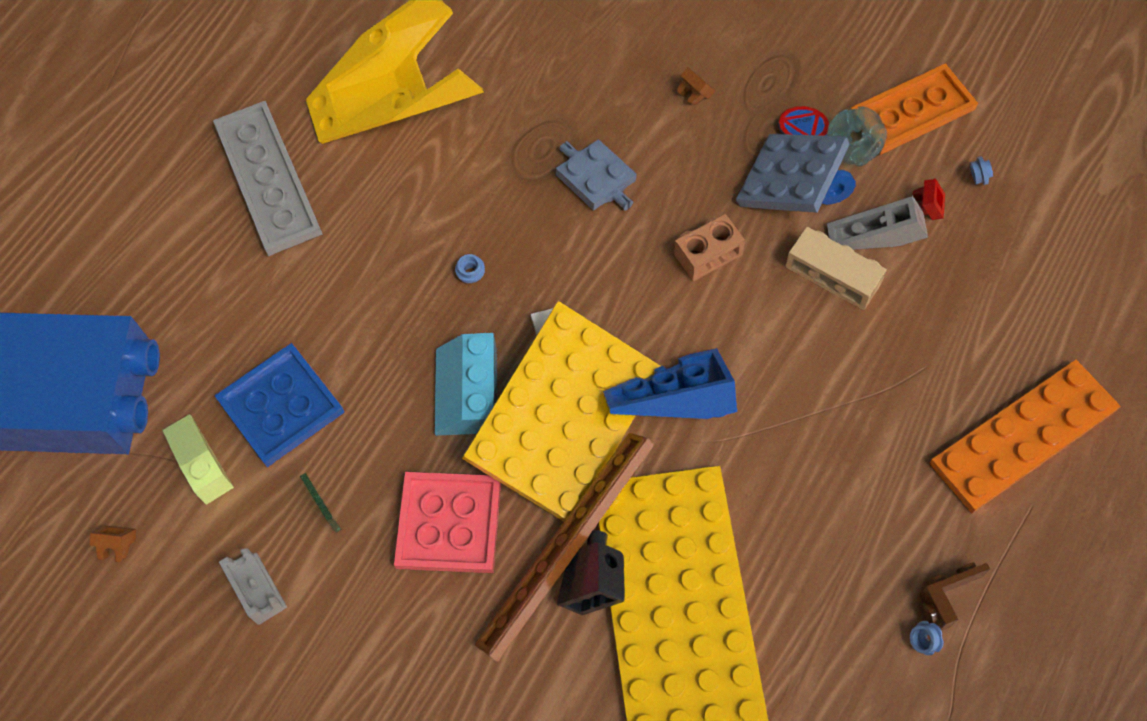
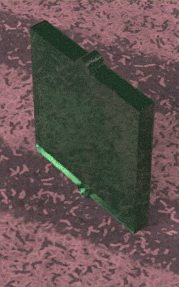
M306 473L301 475L302 481L327 522L336 533L342 530Z

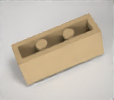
M806 227L790 250L786 263V268L862 310H865L879 289L887 271L877 261L867 259L854 252L851 247L841 245L828 238L823 232L815 231L809 227Z

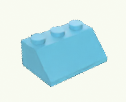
M494 333L462 334L436 349L435 435L477 434L497 401V347Z

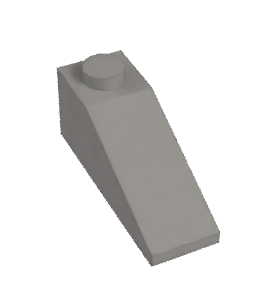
M913 196L827 223L829 238L841 245H847L853 250L895 247L928 238L924 213Z

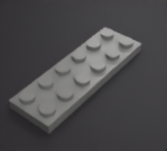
M266 101L213 120L268 256L323 235Z

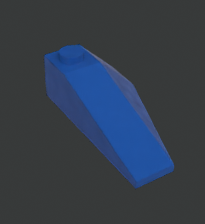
M716 348L683 356L678 359L679 364L666 369L664 366H660L654 369V375L648 378L635 377L605 390L603 393L610 414L709 419L737 412L735 380Z

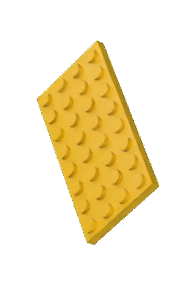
M714 466L630 478L598 522L599 530L608 535L607 546L621 551L624 555L625 600L610 607L626 720L769 721L721 467Z

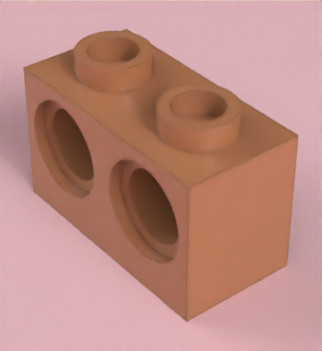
M724 214L717 219L711 218L707 220L700 228L692 232L686 231L675 240L674 256L691 280L695 281L742 256L745 239L729 217ZM721 237V238H724L725 240L720 241V240H717V239H715V238ZM696 250L701 253L693 254L690 251Z

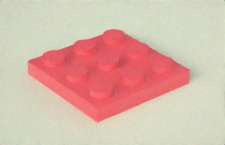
M405 472L394 560L395 568L494 573L501 483L489 475Z

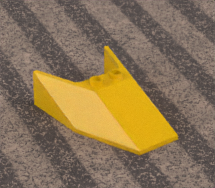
M409 0L364 32L306 98L320 143L324 144L484 93L483 88L460 69H456L430 88H426L416 60L417 55L453 14L451 8L442 0Z

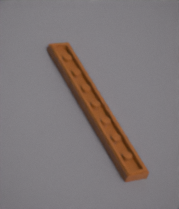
M628 433L475 643L476 647L498 662L653 448L654 444L648 438Z

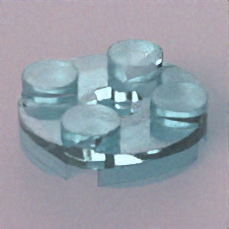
M864 106L850 111L848 109L841 111L831 121L827 136L847 137L850 145L842 162L849 165L855 164L856 166L866 165L868 161L875 158L884 147L888 134L881 117L874 110ZM860 130H863L861 134L863 137L859 141L852 142L853 138L850 134L853 131L858 133Z

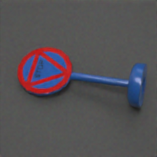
M807 106L787 109L781 114L778 123L780 132L789 135L827 136L830 127L827 117L822 112ZM837 170L822 204L839 203L853 193L856 181L850 172Z

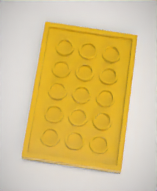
M558 301L462 459L564 522L612 457L635 415L610 414L603 391L635 377L648 378L654 375V369L660 367V365Z

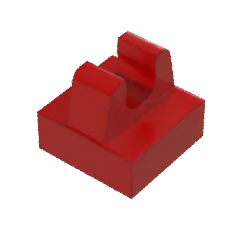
M936 178L924 180V187L915 189L912 195L916 201L922 200L918 205L924 215H929L932 220L944 219L945 192Z

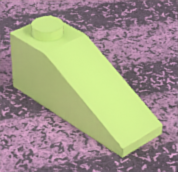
M190 414L162 430L179 467L194 493L206 505L234 488Z

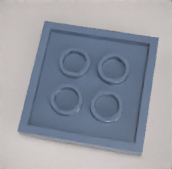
M769 134L736 198L739 206L818 213L850 145L847 137Z

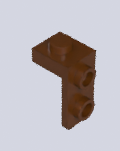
M975 562L958 568L956 570L957 574L946 578L944 574H941L926 581L927 586L920 593V597L924 603L922 608L927 621L938 625L941 631L950 628L958 618L945 592L982 578L990 570L989 565L985 563L976 566Z

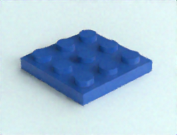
M292 343L215 395L266 467L272 465L345 413L343 407Z

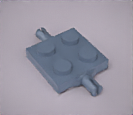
M599 139L580 151H577L568 141H565V144L563 143L560 146V151L569 160L556 168V176L593 211L602 204L614 200L625 211L633 205V201L623 191L636 181L637 174Z

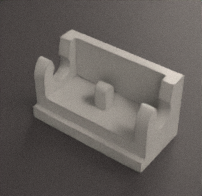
M242 549V557L232 560V558L226 557L219 561L248 617L257 625H260L286 609L287 605L257 553L253 554L249 549Z

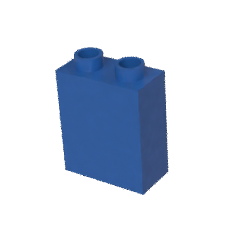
M0 313V451L129 455L133 433H142L148 421V405L145 397L142 396L145 377L154 376L158 371L160 351L157 342L147 337L132 316Z

